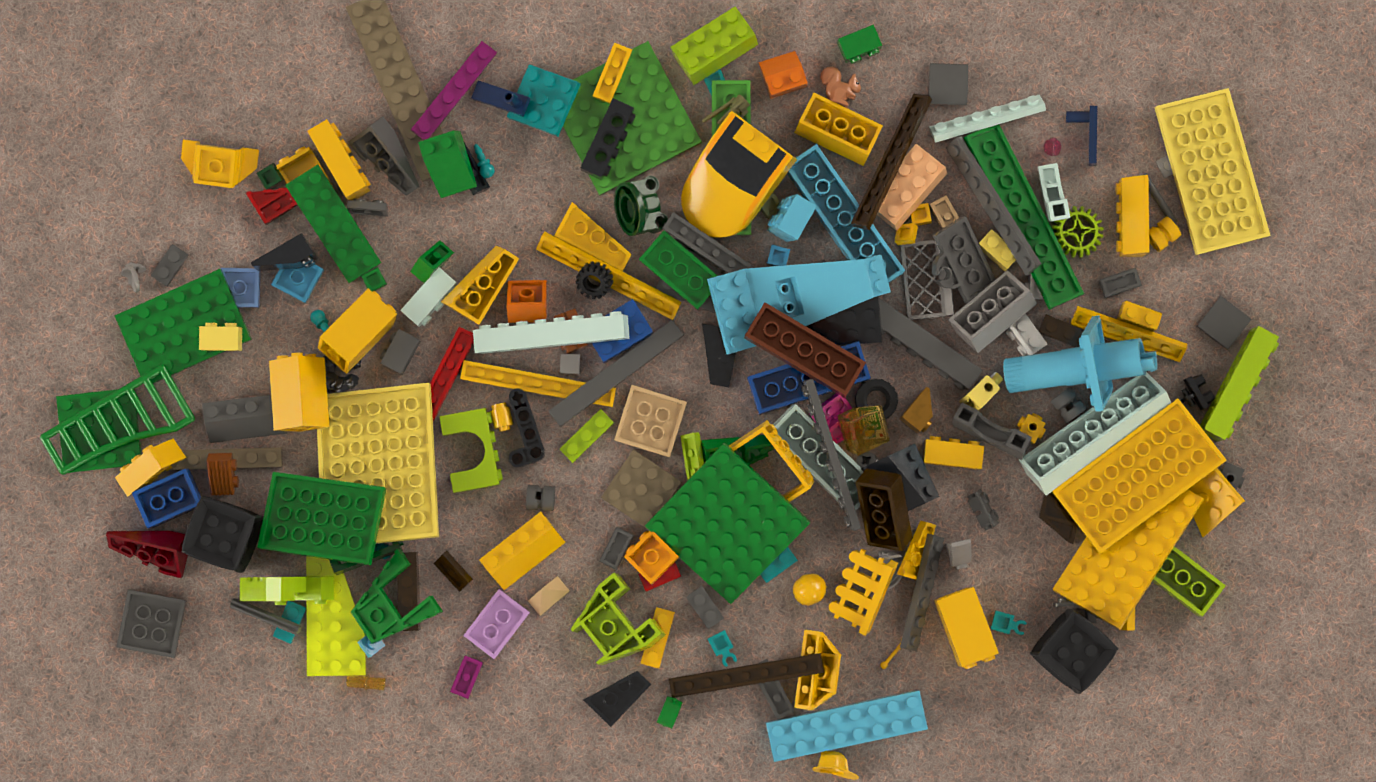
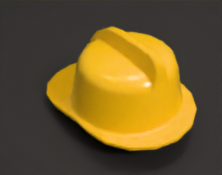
M836 751L822 752L818 766L812 768L813 771L819 773L833 774L852 780L859 779L858 775L849 771L845 756Z

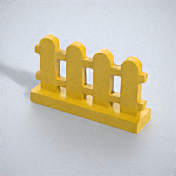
M861 549L860 551L853 550L849 554L850 561L855 563L854 568L846 567L842 571V576L848 580L847 585L839 584L836 587L835 592L841 597L840 602L832 601L829 604V610L835 614L834 618L839 619V617H842L852 622L851 626L855 628L860 626L858 633L866 636L872 629L898 562L890 560L885 564L883 563V558L880 557L877 560L865 554L866 550ZM860 566L872 571V576L870 577L858 571ZM878 575L881 576L880 581L877 580ZM853 583L865 588V593L853 589ZM846 600L859 605L858 611L845 605Z

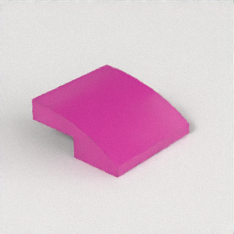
M835 393L821 404L832 439L836 444L861 427L857 412L851 407L846 398ZM810 415V417H811V418L813 419V421L816 423L815 418H814V415H813V416Z

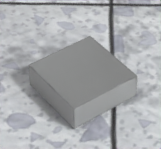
M561 354L560 374H580V354Z

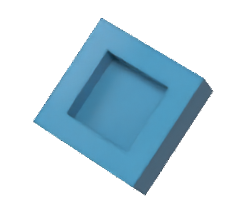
M771 245L767 264L785 266L790 249Z
M366 635L357 642L368 658L386 646L382 640L372 644Z

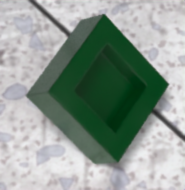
M275 163L256 173L266 190L284 180Z

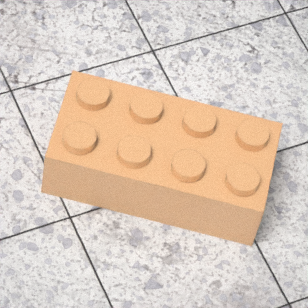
M915 144L904 157L877 216L897 231L947 175L946 167L918 144Z

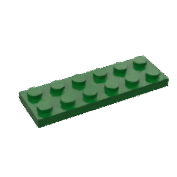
M318 164L285 185L348 283L382 263Z

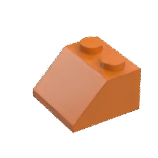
M795 51L758 62L770 99L807 87L808 82Z
M547 280L508 281V323L520 321L535 323V320L546 319L547 322Z

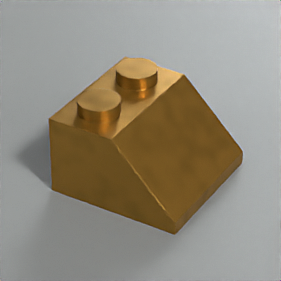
M925 387L899 418L915 433L926 431L932 424L930 421L933 417L930 389L928 387Z

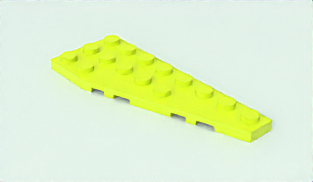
M306 556V577L334 576V600H326V604H314V600H306L307 676L366 675V654L357 643L365 636V633L351 614L355 603L345 574H334L329 559Z

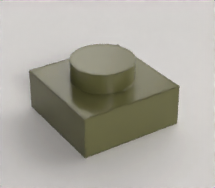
M774 192L760 209L768 219L779 211L777 206L780 201Z

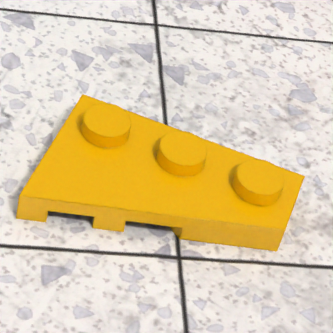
M920 520L897 575L914 580L917 579L927 534L934 535L935 524Z

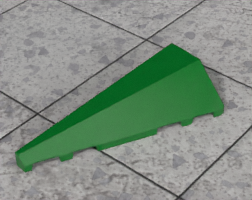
M757 435L734 452L748 465H751L768 457V452L775 448L765 435ZM741 437L701 440L704 463L723 443L729 446Z

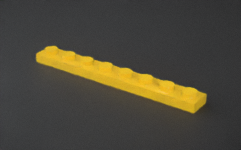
M545 231L540 238L536 250L578 272L586 263L590 264V262L594 261V264L600 262L601 267L604 264L606 265V270L608 268L611 270L609 273L613 275L611 289L672 320L676 316L682 303L681 301ZM589 275V276H588V277H590V278H592V279H594V280L600 282V280H599L596 276H593V275Z
M466 360L463 361L460 377L461 380L509 389L519 388L525 392L563 399L586 383ZM616 388L610 390L593 404L613 408Z

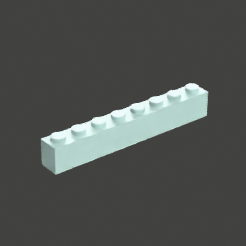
M621 311L610 312V316H603L602 313L591 314V318H584V315L572 316V320H565V317L553 318V322L539 319L535 320V324H528V321L516 322V326H509V323L497 324V328H491V325L479 326V329L473 330L474 350L477 354L630 339L628 316L621 314Z

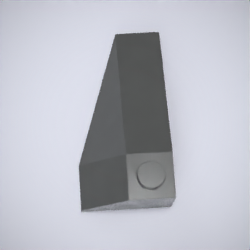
M384 116L348 141L362 160L366 161L369 159L376 165L374 170L378 173L383 171L387 174L388 181L404 195L407 196L420 187L395 131Z

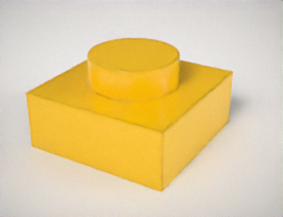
M929 203L920 204L911 214L912 223H915L917 226L932 223Z
M915 223L903 224L896 231L894 242L897 245L915 244L918 226Z

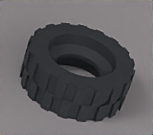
M883 379L868 380L859 387L855 395L856 409L870 408L867 404L869 393L880 391L886 397L885 406L879 409L881 420L883 421L896 411L898 394L894 386Z

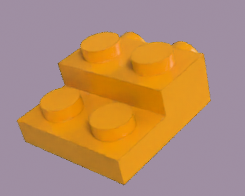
M645 531L639 537L640 541L636 545H631L626 550L624 558L652 585L679 556L655 532Z

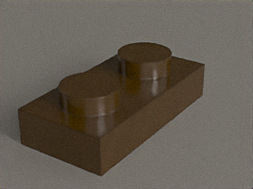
M448 551L444 552L433 563L459 592L473 580Z

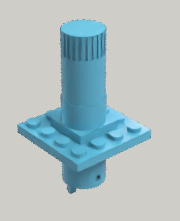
M1100 315L1091 317L1079 338L1080 347L1006 358L1003 362V372L1009 393L1086 384L1087 389L1091 388L1092 394H1090L1091 405L1095 406V411L1098 412L1104 411L1114 390L1112 380L1146 375V371L1153 372L1157 370L1156 351L1145 353L1141 338L1105 343Z

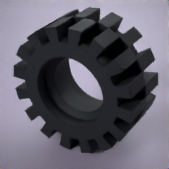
M592 261L590 264L586 263L581 268L575 282L578 284L577 289H582L580 292L582 295L586 293L587 298L591 295L592 299H596V297L600 299L607 294L613 283V280H611L613 275L609 274L611 271L609 268L605 269L606 265L603 264L601 267L600 262L594 264V261ZM588 276H596L600 280L601 285L592 284Z

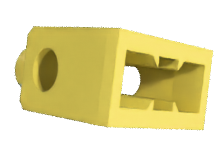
M994 372L990 377L986 375L959 402L980 410L1000 390L998 385L1003 381V378L997 372Z

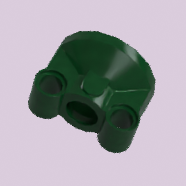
M649 175L641 180L620 183L616 188L614 194L615 214L620 227L628 236L645 234L647 232L652 234L658 233L663 230L662 228L668 220L666 214L661 213L660 200L656 194V191L659 189V181L655 176Z

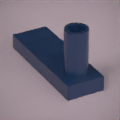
M479 80L471 97L475 101L523 117L531 100L527 96Z
M1090 106V111H1066V123H1089V166H1097L1098 106Z

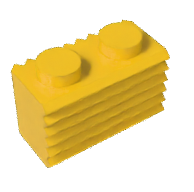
M1124 301L1117 319L1154 332L1158 329L1162 313L1129 301Z

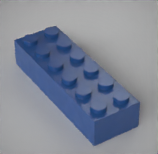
M859 341L841 347L865 361ZM786 364L749 376L747 380L758 414L761 415L808 400V397H804L801 386L804 385V380L812 378ZM866 364L853 385L871 379ZM813 380L818 396L833 392Z

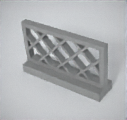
M935 240L900 245L902 266L905 269L903 276L908 318L910 320L953 316L955 311L951 288L940 286V291L935 296L926 290L933 281H937L935 279L937 276H939V280L946 277L944 269L940 275L933 277L924 271L940 253ZM935 244L936 252L930 258L923 250L927 245ZM906 247H914L919 251L912 260L905 254ZM920 254L929 259L923 268L914 263ZM912 264L921 270L914 279L907 273L908 268ZM922 273L931 278L925 287L916 282ZM914 283L923 289L916 298L909 293V289ZM924 292L933 297L926 307L918 301ZM936 300L942 306V313H933L928 308ZM917 302L924 310L920 315L912 316L911 308Z

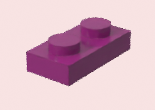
M465 655L450 692L469 699L483 662Z

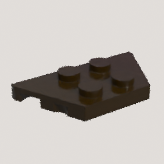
M1052 492L1048 495L1044 494L1038 518L1068 543L1073 544L1078 525Z

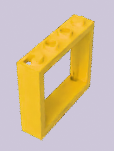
M768 420L729 445L735 451L760 433H763L801 481L799 485L782 495L789 502L811 489L814 483L811 472L802 466L800 458L792 453L789 444L784 439L782 440L778 435L776 427L770 424Z

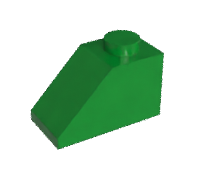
M439 240L418 258L410 272L425 283L438 267L442 268L454 252Z

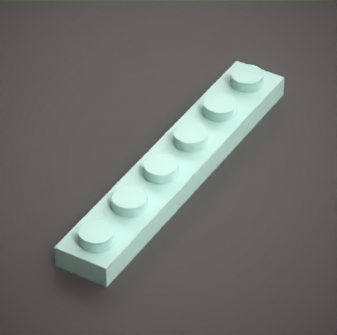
M1033 95L1005 105L994 106L988 110L974 112L964 117L939 122L936 125L929 126L930 133L936 143L1046 111V107L1040 95Z

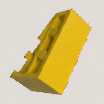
M174 438L154 447L152 444L142 450V455L135 456L131 459V464H127L120 469L121 473L115 479L127 497L131 496L132 492L158 479L162 472L172 468V464L186 458Z

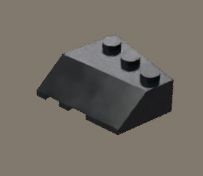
M915 444L861 468L863 472L867 468L901 474L908 511L940 497Z

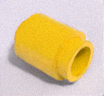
M506 402L492 405V411L490 412L494 428L499 429V432L510 430V426L514 424L510 408L507 407Z

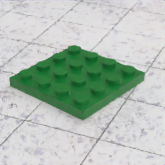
M116 390L56 396L59 424ZM125 394L118 398L117 401L134 430L138 433L137 410L129 396ZM111 404L101 408L100 410L116 438L128 436ZM93 413L83 419L99 447L110 442ZM76 423L66 429L81 455L92 451ZM60 435L62 461L64 465H67L75 459ZM140 440L101 454L68 473L119 468L131 464V459L141 454Z

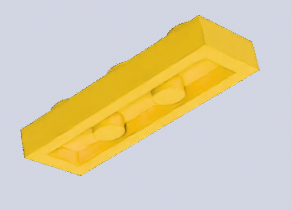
M614 42L593 93L594 98L609 104L611 103L631 56L632 49Z
M656 607L653 619L666 635L652 647L644 650L640 664L659 669L675 612Z

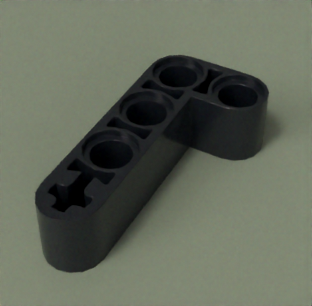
M519 388L513 389L509 394V401L525 447L512 451L508 459L513 467L521 468L543 460L545 449L526 393ZM515 393L523 395L521 403L522 405L526 404L527 407L515 409V407H519L518 402L513 400L516 397ZM520 412H529V419L521 421L519 419ZM528 429L535 431L536 435L532 440H528L525 437V432ZM536 447L540 448L541 456L533 458L531 450ZM518 453L521 454L523 461L520 464H514L513 456Z

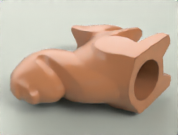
M826 67L822 70L820 79L822 84L826 85L827 98L847 108L849 105L847 99L855 100L856 95L854 93L861 91L856 74L852 75L848 83L841 82L842 75L838 68Z

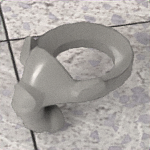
M130 262L121 270V275L128 278V283L131 284L134 292L137 293L140 291V284L135 269L142 273L146 271V268L142 264Z

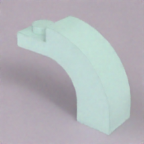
M1058 164L1038 166L1042 198L1048 220L1052 222L1069 219L1068 201L1065 199L1062 191Z

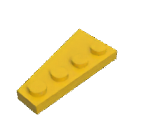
M573 202L554 235L621 271H624L632 255Z

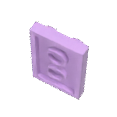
M498 589L463 636L495 659L530 612L502 590Z

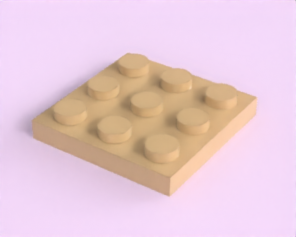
M631 385L614 441L670 458L687 402Z

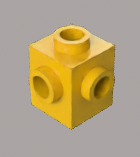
M1032 413V415L1027 414L1025 417L1021 416L1017 423L1019 431L1032 437L1031 444H1035L1037 438L1041 439L1046 431L1043 428L1046 424L1042 421L1043 418L1035 413ZM1030 424H1031V425L1033 426V428H1034L1033 431L1030 430V428H1029V425H1030Z

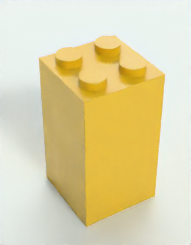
M367 289L320 336L318 349L347 374L394 326L397 316L396 310L390 304L386 305L377 292Z
M299 352L291 353V357L281 355L277 356L276 360L269 361L274 431L303 432L329 427L325 358L316 357V354H305L303 356V353Z
M967 587L934 600L958 666L969 669L977 666L976 662L980 660L988 662L995 659V655L999 654L974 587Z

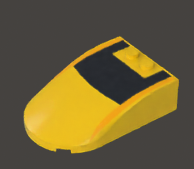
M731 111L706 145L684 183L681 205L687 221L706 235L714 238L729 237L740 233L752 222L797 159Z

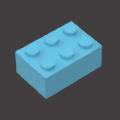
M798 194L786 197L785 199L782 198L777 206L779 211L775 216L772 215L767 223L769 226L767 231L786 242L798 240L817 206Z

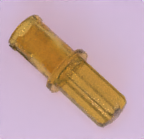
M349 675L347 676L346 685L347 687L365 688V691L367 689L385 691L386 678L369 677V675H366V677Z

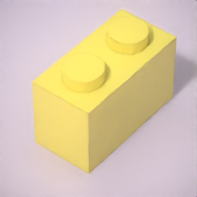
M992 229L979 242L983 253L1003 271H1006L1016 261L1004 240Z
M205 323V326H199V350L242 351V328L237 327V323H225V327H217V323Z

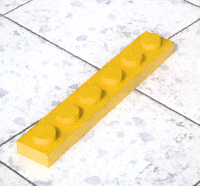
M1077 306L1071 319V325L1085 329L1092 316L1100 315L1103 335L1116 341L1141 338L1145 351H1156L1157 355L1181 362L1187 349V343Z

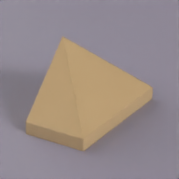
M557 576L538 591L528 602L541 616L570 590Z

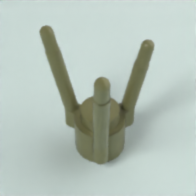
M738 95L709 114L702 122L705 123L729 106L730 110L717 122L718 124H721L731 111L737 115L740 113V117L743 119L748 113L747 108L750 104L743 96Z

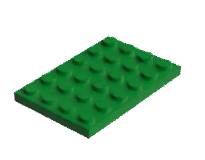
M222 269L213 271L114 315L140 376L161 364L166 366L172 376L226 352L199 350V326H205V323H217V327H225V323H237V327L242 328V344L252 340ZM159 374L152 378L151 381L156 383L163 380V377Z
M273 472L257 548L371 565L386 488Z

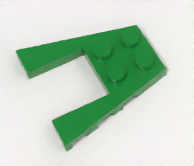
M401 549L395 550L391 560L387 561L383 571L371 583L372 586L363 594L351 611V614L372 644L443 612L433 596H428L403 618L397 611L383 588L411 565Z

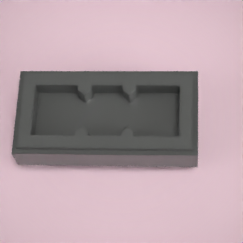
M1136 267L1098 280L1104 298L1142 286Z
M616 527L599 562L617 570L634 535Z

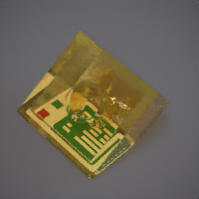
M880 405L852 408L837 415L846 450L857 456L890 441L883 409Z

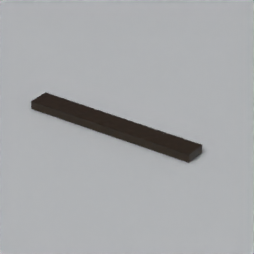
M913 94L851 222L853 227L870 230L932 101L930 96Z
M822 653L669 678L671 696L675 698L824 673L825 670Z

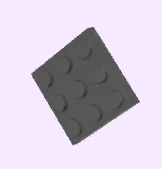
M128 589L116 647L175 658L187 600Z

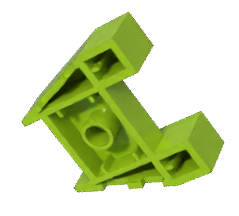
M612 573L598 585L595 590L596 592L587 602L582 614L571 628V631L576 633L584 629L604 656L596 662L598 665H606L650 648L666 635L657 622L651 618L635 629L615 603L630 590L629 586L617 573Z
M334 576L240 577V601H274V605H286V601L314 600V604H326V600H334Z

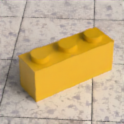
M930 436L929 439L924 441L922 460L925 464L981 470L984 446H981L978 441H968V444L960 443V439L949 438V442L941 441V437Z

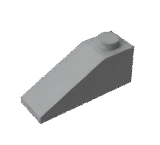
M971 539L945 544L951 567L956 566V570L968 567L967 563L972 562Z

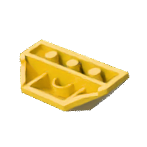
M804 629L801 656L822 653L825 672L798 677L794 708L814 710L836 694L841 654L823 632Z

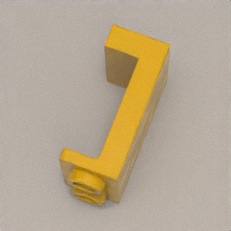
M304 146L295 151V155L290 158L289 156L279 160V164L276 165L286 183L291 182L317 164L326 175L310 147L306 148Z

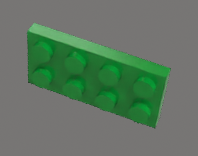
M665 230L639 258L641 263L695 309L698 310L710 297L711 293L707 279L717 275Z

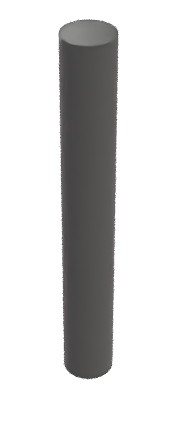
M1148 176L1149 192L1165 217H1169L1176 223L1177 219Z

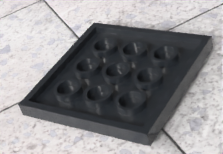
M879 296L828 316L806 327L836 345H849L858 341L860 344L882 343Z

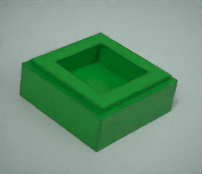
M378 267L361 275L367 289L371 291H376L387 285Z

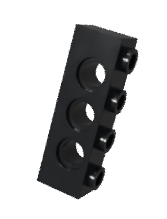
M614 98L612 99L580 167L581 171L600 180L604 176L607 177L612 168L609 164L612 159L617 158L620 151L617 147L620 141L624 142L628 131L625 130L628 124L632 125L636 117L634 107ZM619 118L623 121V124L620 127H615L612 125V121ZM606 136H613L615 141L608 145L604 142V138ZM604 153L607 156L606 160L598 162L596 160L597 154Z

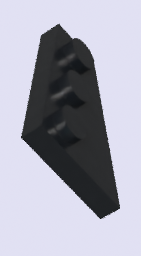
M702 323L710 384L729 388L736 352L726 354L720 327Z
M636 671L583 699V701L612 727L652 684Z

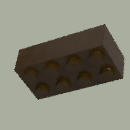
M866 468L856 480V487L867 545L902 552L913 538L901 474Z

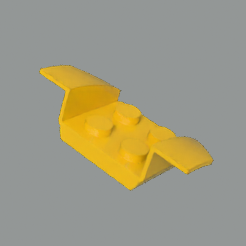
M183 139L181 159L191 173L193 182L196 184L233 188L257 169L259 149L244 147L232 149L202 145L199 141Z

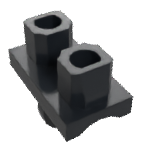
M1202 374L1194 377L1190 376L1183 380L1187 388L1181 390L1185 396L1180 400L1182 403L1187 401L1190 407L1196 405V402L1199 409L1202 410L1209 407L1208 404L1216 399L1211 390L1203 394L1199 390L1200 386L1206 384Z

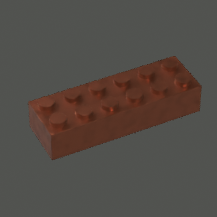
M765 302L744 336V339L844 398L866 364L862 359Z

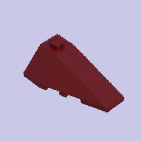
M107 531L106 537L110 549L129 558L135 555L142 560V564L145 566L151 563L160 567L158 572L177 578L183 577L188 558L187 554L182 553L185 534L173 531Z

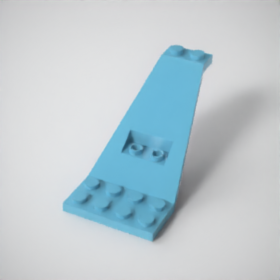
M881 254L861 260L740 269L707 279L726 354L756 346L744 339V336L764 302L807 326L873 297L891 292ZM783 285L786 288L785 292L782 291ZM788 304H789L790 307H791V308H790V311L787 310V305H788Z

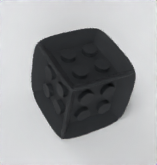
M202 496L186 531L182 553L220 568L243 573L257 545L264 516L224 501L212 499L209 496Z
M1067 609L1041 636L1030 652V655L1056 679L1072 689L1074 693L1081 694L1107 667L1119 648L1090 621L1076 613L1075 610Z

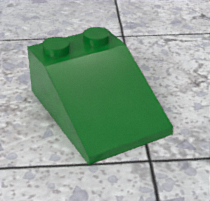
M453 130L418 142L423 161L440 198L477 187L461 131Z

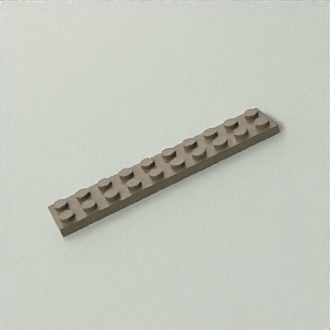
M385 0L358 1L347 6L346 9L422 182L431 179V176L423 161L418 142L423 140L413 133L411 128L428 109L430 102ZM440 126L430 138L443 134Z

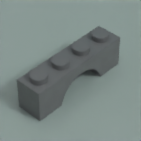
M963 402L953 417L952 426L1020 460L1023 459L1031 445V436L1015 428L1001 427L985 418L979 410Z

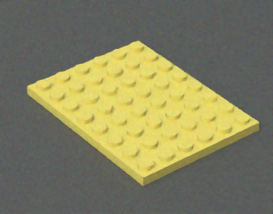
M420 383L327 394L329 427L317 429L319 478L386 488L376 544L439 537L431 384Z

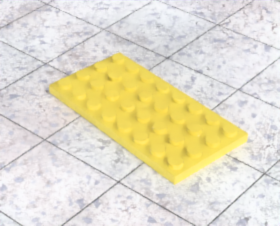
M1229 88L1154 107L1195 254L1200 255L1271 236Z

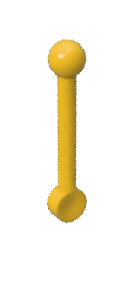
M901 643L885 661L881 662L880 667L882 669L888 667V663L901 649Z

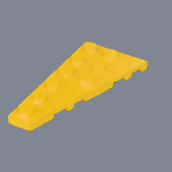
M1218 468L1188 489L1204 499L1193 516L1202 537L1209 534L1245 502Z

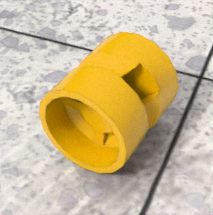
M1167 216L1157 223L1158 227H1151L1149 229V243L1157 252H1161L1169 246L1168 242H1174L1182 236L1177 225Z

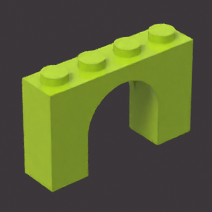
M486 408L439 416L443 436L473 433L482 440L485 447L484 458L476 468L450 474L453 493L500 485L503 475L502 470L497 469L496 462L500 461L498 450H494L493 447L496 437L495 432L490 430L489 423H493L491 412H487Z

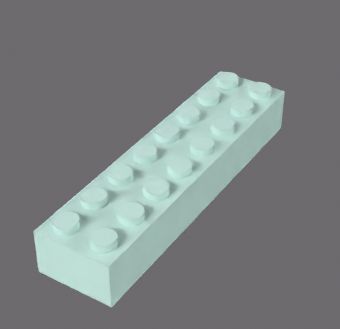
M1147 372L1146 375L1136 376L1111 394L1104 411L1096 412L1095 406L1026 454L1022 460L1019 459L1030 479L1045 495H1048L1170 405L1169 396Z

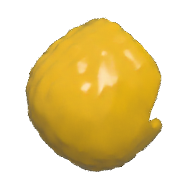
M812 573L805 574L795 581L793 594L800 604L809 606L823 599L827 586L822 576Z

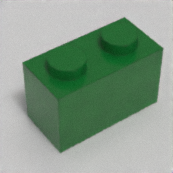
M874 24L841 37L837 41L845 63L851 62V64L861 61V57L865 55L871 57L880 53L879 50L882 48V43Z

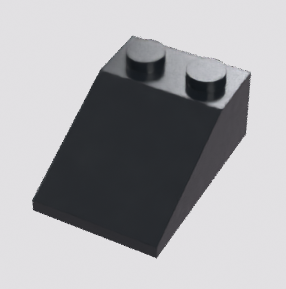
M301 233L252 261L251 265L258 271L297 269L304 266L309 268L316 263L315 260L318 257L307 238Z

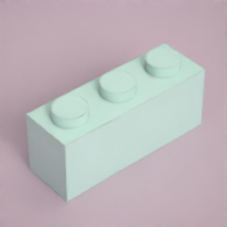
M438 267L400 311L418 327L421 325L426 326L432 319L430 315L434 311L438 312L444 304L441 301L458 284Z

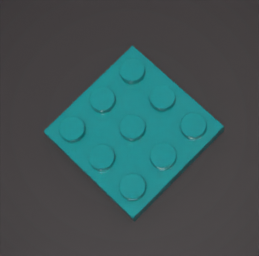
M529 64L517 91L518 94L531 99L526 113L523 117L508 112L507 118L559 137L581 84Z

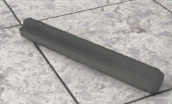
M233 598L230 607L294 635L300 633L301 625L239 599Z

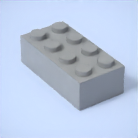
M1007 270L948 320L954 331L979 353L1037 303L1031 291Z

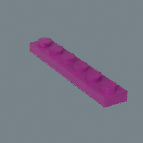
M481 41L411 128V131L422 140L429 139L493 60L497 52Z

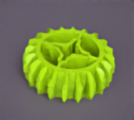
M1073 206L1072 212L1069 209L1070 218H1073L1072 228L1063 231V225L1067 220L1064 219L1054 221L1057 225H1053L1052 230L1057 231L1054 234L1058 237L1057 240L1061 244V248L1066 249L1065 255H1068L1071 251V257L1074 258L1078 252L1079 258H1082L1083 251L1085 255L1089 256L1091 254L1090 250L1093 252L1097 250L1095 245H1101L1098 239H1102L1104 235L1098 232L1103 231L1104 227H1098V224L1102 221L1101 219L1094 220L1097 217L1096 213L1092 216L1089 215L1091 209H1088L1085 213L1084 206H1081L1078 212L1077 207ZM1079 217L1088 221L1091 227L1083 226ZM1075 227H1077L1079 231H1084L1079 236L1077 233H1071L1076 229ZM1093 233L1090 243L1083 247L1084 235ZM1064 237H1071L1077 247L1070 245Z

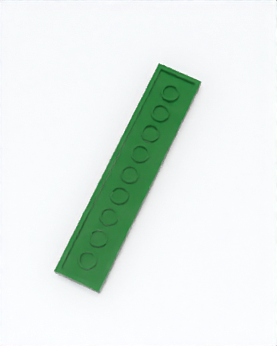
M999 124L965 136L963 139L1042 263L1031 275L1048 309H1053L1082 296L1084 292Z

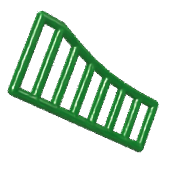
M161 364L40 435V440L60 474L65 475L80 465L119 446L157 435L177 432L194 422L195 416L166 366ZM159 374L162 375L186 416L177 423L151 381L152 378ZM142 384L145 385L168 426L155 427L135 393V388ZM125 394L129 396L148 430L136 433L117 401L118 398ZM111 404L128 436L117 439L100 409ZM92 413L110 441L100 447L83 420ZM75 423L92 451L84 455L80 454L66 430ZM60 433L75 459L67 465H64L50 441V438Z

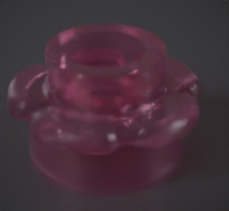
M1055 137L1045 141V153L1050 156L1059 155L1061 151L1060 141H1057Z

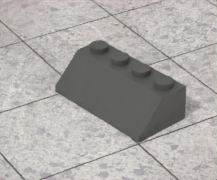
M271 395L202 403L204 424L210 443L287 434V431H274Z

